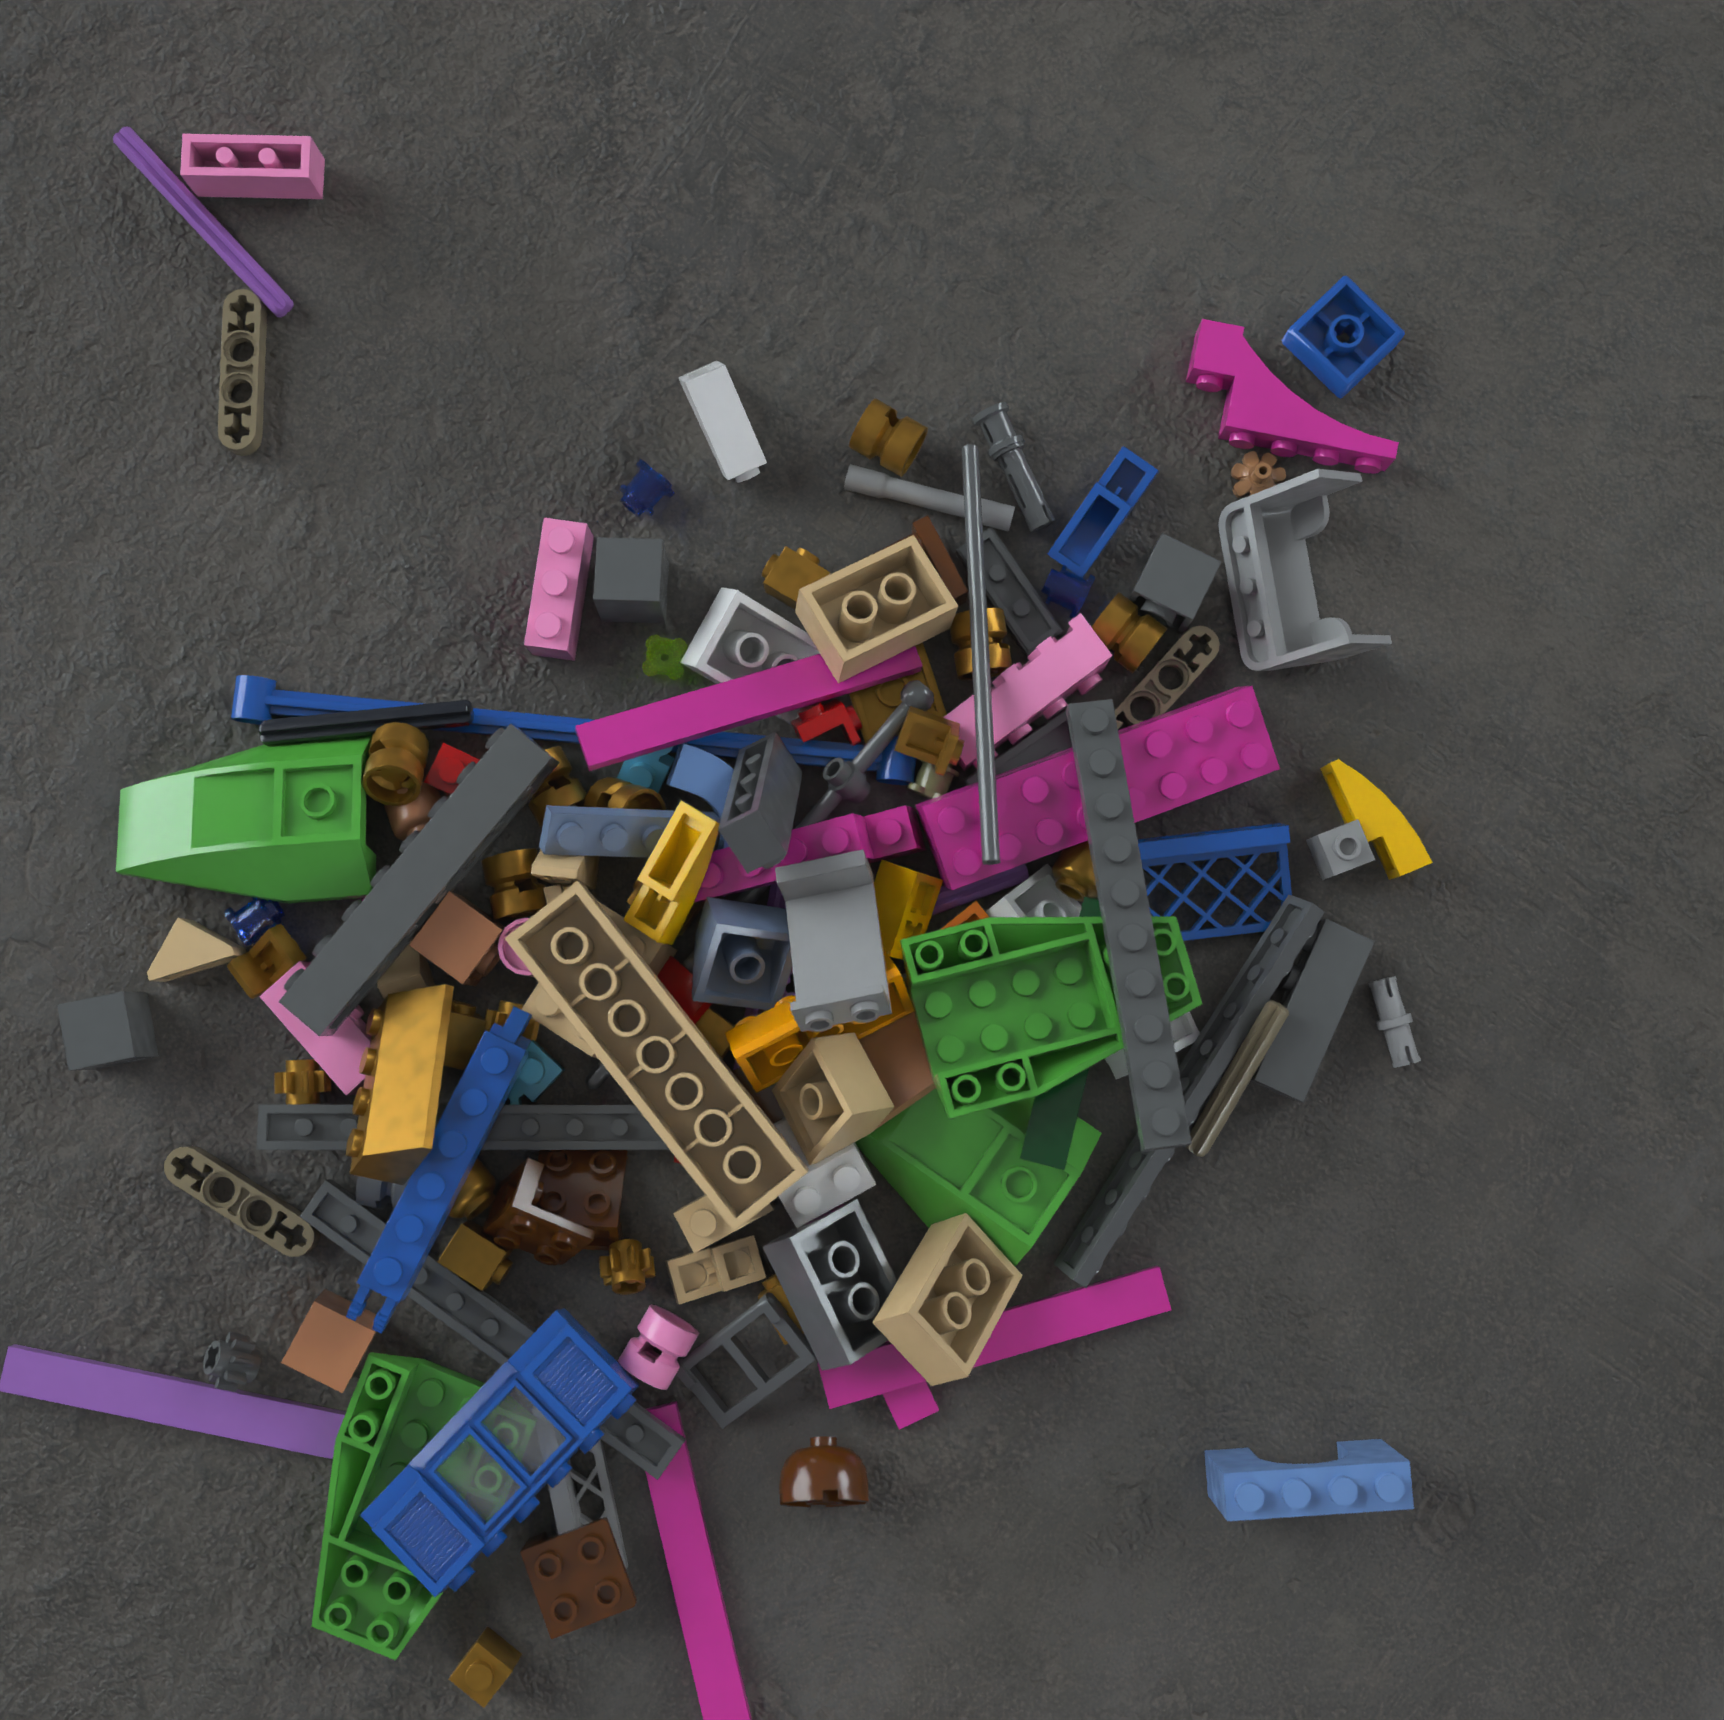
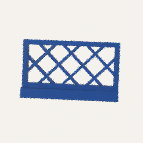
M1272 823L1137 839L1142 868L1154 877L1146 886L1147 896L1159 882L1177 896L1162 916H1171L1183 901L1201 915L1190 930L1181 931L1183 941L1264 932L1272 920L1265 921L1254 912V909L1268 892H1271L1281 900V906L1287 896L1292 895L1287 843H1290L1289 825ZM1276 852L1278 869L1266 882L1249 867L1261 853ZM1249 855L1244 863L1235 857ZM1227 857L1239 869L1223 887L1206 872L1217 858ZM1206 860L1201 868L1191 862ZM1184 862L1197 873L1185 888L1179 892L1164 880L1163 877L1174 863ZM1163 865L1158 873L1148 867ZM1245 872L1263 886L1248 906L1230 893L1231 889ZM1202 877L1220 891L1205 911L1187 898V895ZM1278 880L1280 886V893L1273 888V886ZM1228 897L1244 911L1232 925L1222 926L1210 915L1223 899ZM1150 908V913L1153 917L1160 916ZM1249 916L1253 917L1256 921H1258L1252 923H1244ZM1206 920L1215 926L1201 928V926L1206 922Z

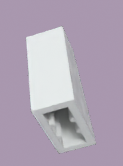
M716 360L678 377L723 476L727 480L735 478L736 482L739 483L760 473L758 467L766 464L767 461L726 366Z

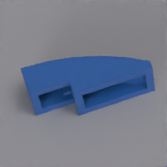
M1122 446L1047 555L1080 578H1083L1160 471L1125 446Z

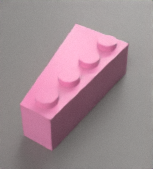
M1081 613L1068 622L1070 627L1066 635L1059 640L1056 637H1048L1036 646L1037 649L1027 657L1029 660L1027 663L1022 665L1018 662L1011 665L992 682L994 685L991 688L994 751L1007 740L1012 745L1016 744L1033 731L1029 724L1042 715L1047 720L1051 719L1068 706L1064 699L1077 690L1081 695H1084L1103 680L1099 674L1103 672L1113 655ZM973 694L943 717L960 723L959 739L964 740V746L958 764L964 771L972 765L977 769Z

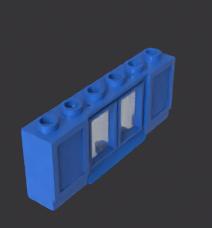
M565 1308L556 1310L408 1463L407 1467L360 1516L434 1597L449 1587L456 1592L474 1574L475 1570L470 1566L471 1563L481 1553L488 1558L507 1539L508 1536L503 1532L505 1527L514 1518L521 1523L540 1504V1501L535 1497L547 1483L553 1489L572 1470V1467L567 1462L579 1449L586 1454L604 1436L600 1427L612 1415L618 1420L637 1401L632 1396V1393L640 1384Z

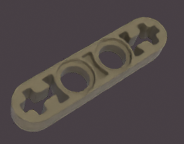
M246 289L234 290L228 294L223 304L218 410L219 439L229 451L240 456L251 455L257 451L262 441L267 332L266 307L255 293ZM245 303H248L254 310L247 312L245 318V325L251 332L244 331V322L236 313L244 309ZM243 342L253 344L254 352L249 360L245 362L234 360L233 351L238 344ZM241 383L250 384L252 386V395L249 400L244 403L233 402L231 394L234 387ZM232 412L242 414V426L249 432V435L241 437V443H238L231 437L232 433H238L240 430V419Z
M1205 626L1192 627L1186 631L1116 708L1115 717L1121 715L1128 726L1142 722L1135 719L1130 712V704L1138 698L1146 699L1153 705L1154 712L1152 718L1164 714L1216 657L1220 646L1216 633ZM1191 638L1197 642L1204 638L1208 642L1205 646L1208 655L1206 656L1202 652L1197 654L1189 663L1190 667L1196 669L1192 673L1184 661L1173 655L1178 653L1179 657L1183 659L1193 646L1189 639ZM1165 667L1177 669L1182 676L1180 687L1173 690L1164 688L1158 678L1160 670ZM1116 720L1117 728L1119 729L1123 722Z
M197 1146L179 1147L167 1156L164 1163V1172L172 1184L282 1254L289 1257H299L311 1252L317 1246L320 1239V1231L299 1217L302 1214L300 1210L204 1149ZM192 1156L194 1158L191 1164L193 1168L204 1173L209 1172L212 1167L213 1172L205 1179L195 1173L183 1176L181 1172L184 1167L179 1163V1160ZM220 1177L229 1178L235 1186V1193L227 1202L218 1200L213 1192V1186ZM203 1181L201 1188L198 1187V1184ZM257 1200L267 1202L272 1210V1216L265 1225L256 1224L250 1217V1208ZM283 1214H286L287 1218L281 1222ZM280 1222L289 1229L302 1226L305 1228L302 1236L307 1241L306 1243H299L293 1246L291 1244L293 1236L289 1232L280 1229L274 1235L271 1231Z

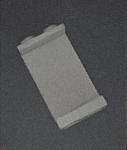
M864 849L775 868L777 885L786 904L796 1001L790 1002V1010L801 1032L808 1030L822 1032L829 1030L833 1025L853 1021L867 1023L876 1020L879 1016L892 1014L873 873Z

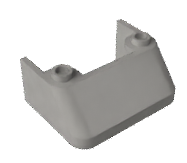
M1316 469L1232 502L1221 512L1218 528L1242 661L1249 669L1254 671H1272L1336 661L1392 644L1390 635L1352 634L1349 625L1343 619L1328 617L1320 620L1306 538L1319 534L1328 523L1330 510L1327 495L1361 483V473Z

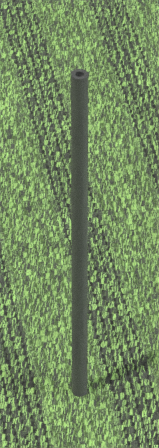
M969 444L963 446L961 452L982 863L994 865L1000 863L979 448L976 445Z

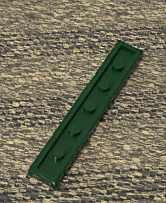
M1084 897L1079 917H1101L1099 900ZM1089 1068L1046 1092L1035 1096L1020 1159L1065 1170Z

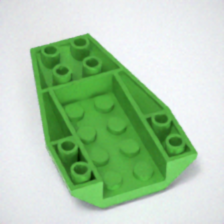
M373 735L278 745L264 744L121 789L116 872L126 876L284 903L365 898L373 889L370 883L376 875V854L366 845L367 793L363 788V775L369 758V749Z
M1155 916L1151 918L1171 1022L1202 1005V1000L1176 916ZM988 917L900 940L909 995L932 1079L948 1119L1038 1096L1124 1048L1101 917Z
M934 1089L855 1143L928 1228H930L931 1224L967 1213L1008 1260L1016 1266L1035 1244L1083 1172L1102 1133L1077 1117L1065 1170L1020 1159L1035 1097L948 1119L938 1091Z
M373 1352L368 1354L335 1439L312 1627L396 1660L433 1608L442 1593L434 1597L371 1530L370 1525L360 1515L485 1384L484 1382L422 1358ZM508 1394L482 1423L522 1462L538 1419ZM471 1435L437 1469L444 1479L486 1523L506 1503L514 1483V1479Z

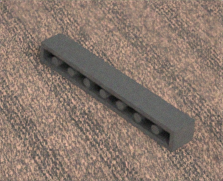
M510 723L506 729L499 728L489 738L485 745V748L488 750L477 764L471 762L463 769L456 781L460 785L449 798L443 796L433 805L428 813L430 821L420 833L416 830L403 841L399 848V851L402 853L391 867L386 865L378 871L370 883L373 889L363 901L358 899L347 908L341 918L344 924L334 936L332 934L325 936L313 950V955L316 957L305 970L303 968L297 970L285 983L284 989L287 992L279 1000V1003L318 1036H331L338 1030L418 934L449 891L452 892L560 763L519 728Z

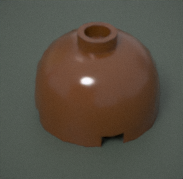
M821 1436L810 1438V1446L795 1450L786 1459L781 1470L779 1483L781 1506L811 1508V1505H826V1507H846L869 1503L866 1468L860 1456L852 1449L837 1446V1437Z

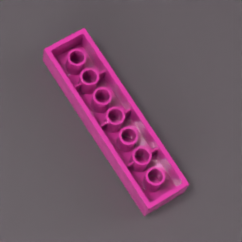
M1253 686L1235 687L1118 730L1134 823L1280 769ZM1072 747L996 775L1000 863L986 865L982 863L978 782L915 804L944 887L953 891L1088 840Z

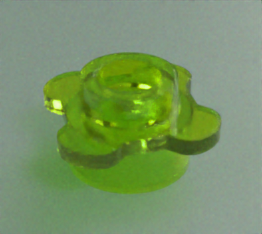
M659 635L650 636L645 643L647 647V660L642 663L643 672L649 677L660 674L667 675L671 680L680 679L684 674V668L680 661L688 649L686 642L681 638L672 640L661 638ZM663 654L669 655V659L667 661L661 660V656Z

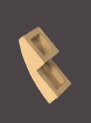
M754 1235L665 1261L676 1302L679 1305L766 1278Z

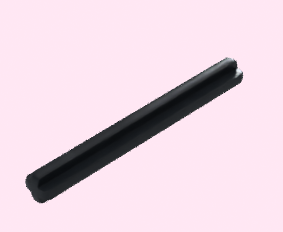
M459 700L264 720L259 725V734L263 744L278 745L373 735L376 729L382 725L393 722L407 723L419 730L460 727L472 724L474 711L470 701Z

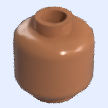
M422 782L420 794L413 802L401 806L384 804L396 838L404 841L412 832L417 830L420 833L430 821L428 817L430 809L441 798L438 789ZM402 787L396 791L398 794H404L409 788Z

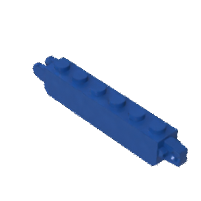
M514 1006L504 1026L494 1023L489 1032L485 1030L435 1128L432 1150L411 1175L357 1281L360 1287L346 1313L347 1318L356 1321L364 1312L372 1291H375L387 1297L382 1308L377 1312L373 1320L374 1325L372 1326V1330L382 1334L398 1303L407 1297L530 1052L527 1049L531 1040L523 1037V1034L532 1014Z

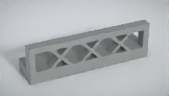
M534 1406L533 1414L538 1419L536 1429L544 1463L566 1438ZM600 1439L590 1450L594 1454L596 1466L588 1478L572 1469L553 1489L548 1484L558 1535L583 1526V1524L593 1522L592 1519L581 1513L579 1500L588 1488L603 1498L605 1510L600 1518L607 1517L625 1569H627L628 1561L603 1441ZM597 1472L600 1486L592 1482ZM575 1481L583 1485L578 1494Z

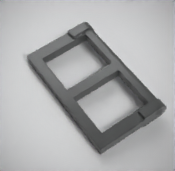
M768 1292L757 1303L686 1357L681 1358L678 1361L680 1368L676 1374L685 1386L693 1391L723 1429L817 1359L807 1338L788 1316L787 1310L772 1293ZM763 1313L799 1356L771 1378L767 1376L735 1336V1334ZM721 1345L726 1348L757 1387L730 1408L725 1405L694 1366Z

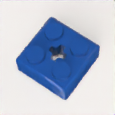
M1343 276L1287 330L1282 343L1338 398H1343L1398 345L1405 332L1348 276ZM1346 333L1350 337L1347 342L1342 343L1336 338L1337 335L1340 336Z

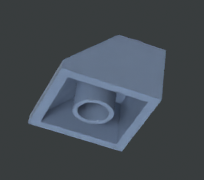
M706 897L695 934L692 981L693 1001L762 1010L773 1008L783 997L792 969L786 909Z

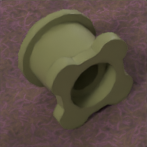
M918 760L922 763L915 782H910L906 790L927 799L936 798L948 792L953 777H959L960 773L953 769L954 765L948 764L944 776L935 773L936 765Z

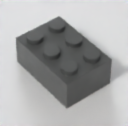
M858 1199L843 1203L805 1225L794 1228L762 1246L822 1371L851 1365L888 1341L873 1324V1321L897 1283V1280Z

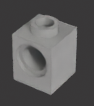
M1359 819L1306 840L1322 880L1375 860Z

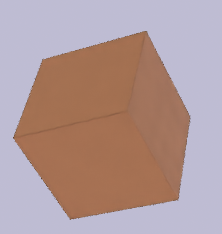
M449 891L409 946L461 984L476 986L482 977L488 975L500 960L498 943L505 926L498 921H494V918L465 897Z
M324 1289L313 1302L281 1363L343 1393L377 1331L372 1330L376 1314L365 1309L356 1321L346 1317V1313L352 1302Z

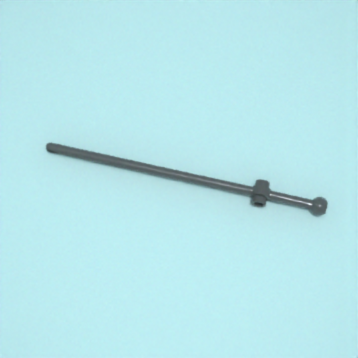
M919 680L908 682L900 692V700L902 701L852 762H845L841 758H835L826 765L823 777L828 781L829 789L795 829L824 821L842 799H849L852 803H859L867 797L871 786L866 780L864 773L899 733L910 706L923 711L931 708L934 702V693ZM770 885L743 891L734 901L754 904ZM694 949L681 963L691 973H693ZM601 1061L595 1065L585 1078V1083L590 1089H598L610 1075Z

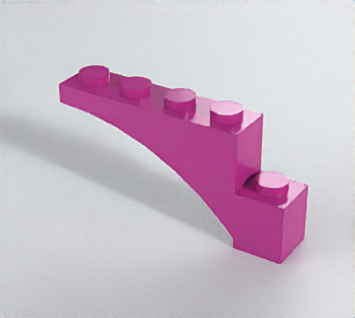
M1206 319L1201 320L1195 333L1186 382L1196 384L1198 389L1207 392H1218L1221 389L1227 390L1218 439L1228 440L1231 446L1240 449H1251L1254 446L1269 448L1272 454L1281 457H1294L1296 454L1313 457L1312 460L1322 465H1336L1338 462L1355 465L1357 471L1369 474L1385 471L1396 459L1399 442L1369 435L1344 425L1315 409L1287 388L1266 367L1243 336L1244 327Z
M904 805L867 816L852 813L793 829L788 853L785 858L771 868L764 869L760 867L750 873L746 872L730 847L713 851L694 902H704L706 897L719 898L776 884L775 868L863 849L869 863L881 860L887 861L925 851L916 809Z

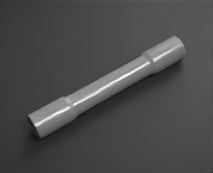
M852 464L849 465L844 484L845 490L876 498H888L965 518L964 495L897 479L883 472ZM981 498L983 525L1009 532L1015 506Z

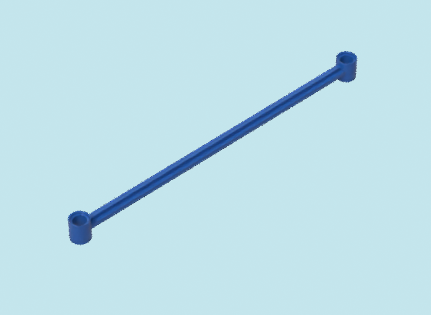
M237 675L231 719L242 723L260 725L264 720L272 719V715L299 717L425 703L276 690L275 680L259 676ZM473 708L474 720L469 726L429 730L492 736L499 728L506 729L511 723L534 740L580 744L575 726L595 719ZM719 732L685 742L684 744L702 749L716 757L737 759L740 749L765 737V735ZM895 736L867 771L876 772L877 782L892 785H909L910 782H915L917 758L894 751L898 736ZM780 737L795 762L799 765L826 767L835 758H841L845 762H852L865 746L860 744L853 746L850 743L818 740L802 742L797 738ZM675 745L670 752L676 753L679 745Z

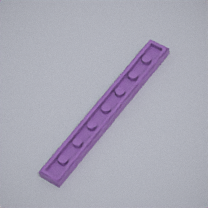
M17 1344L8 1346L0 1379L1 1392L333 1459L335 1439L346 1414L345 1411L238 1389L236 1392L215 1388L213 1384Z

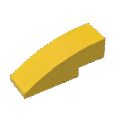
M1339 759L1320 768L1345 824L1359 819L1368 842L1372 841L1389 880L1433 863L1419 836L1405 816L1380 789Z
M680 801L637 878L643 885L623 921L658 943L673 945L690 912L706 874L715 847L719 822L688 803Z

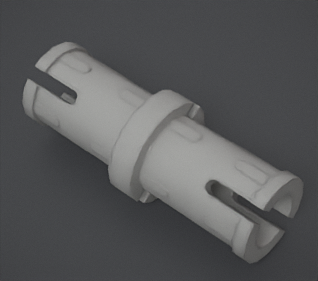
M1396 976L1368 983L1380 1019L1376 1022L1377 1028L1384 1032L1393 1068L1410 1065V1062L1417 1063L1421 1061L1409 1023L1413 1022L1411 1013L1405 1012Z

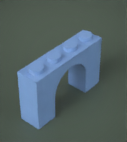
M1382 1439L1337 1442L1338 1460L1310 1464H1286L1265 1461L1258 1458L1249 1448L1204 1450L1208 1496L1226 1521L1414 1509L1410 1461Z

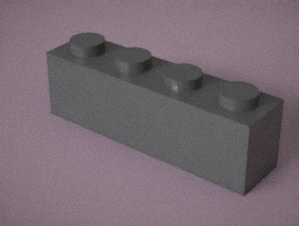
M776 731L738 751L718 828L747 873L760 867L764 869L771 868L780 863L788 853L803 772Z
M1328 919L1318 922L1315 933L1302 947L1303 953L1297 966L1293 964L1290 972L1283 977L1281 988L1286 991L1280 1004L1289 1010V1015L1250 1081L1290 1100L1304 1102L1373 947L1374 940Z

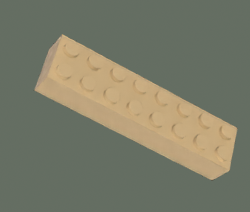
M576 881L504 938L733 1231H736L808 1172L809 1168L585 885Z

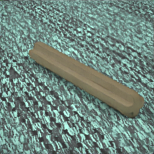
M1272 1000L1265 1003L1190 1133L1192 1143L1185 1147L1195 1155L1203 1157L1209 1152L1287 1019L1289 1010L1280 1003Z

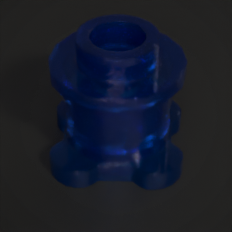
M640 459L636 463L640 471L627 486L622 484L619 487V490L624 495L620 501L637 517H640L643 513L652 516L654 514L653 508L664 495L671 498L675 492L671 489L672 484L664 476Z
M1063 564L1060 572L1053 568L1051 569L1041 592L1048 595L1046 604L1049 605L1051 601L1070 610L1069 618L1073 619L1078 615L1096 576L1090 574L1086 580L1067 571V565Z
M252 897L253 900L237 911L229 907L224 911V915L237 932L243 944L254 946L268 929L282 924L280 918L285 916L277 901Z

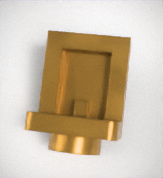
M910 706L894 751L936 765L935 773L944 776L948 764L957 765L963 750L964 740L959 739L960 723Z
M279 924L268 929L249 952L232 959L227 964V968L248 997L254 999L262 995L299 961H305L307 957L284 926Z

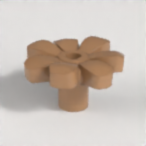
M1255 451L1248 452L1243 456V464L1236 463L1231 470L1232 478L1240 480L1234 485L1232 491L1237 498H1241L1247 493L1250 496L1285 481V469L1281 467L1273 468L1277 458L1271 453H1265L1261 460H1259Z

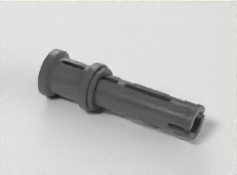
M1001 402L979 412L972 420L975 426L981 427L990 447L987 453L991 459L999 462L1025 517L1030 533H1034L1048 527L1056 520L1025 458L1026 456L1022 450L1025 446V440L1022 435H1017L1007 414L1009 411L1007 402Z

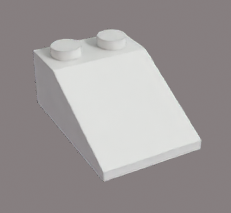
M721 587L680 663L710 681L719 684L820 653L807 632L740 591ZM801 708L775 716L791 724L790 721L799 717L797 712Z

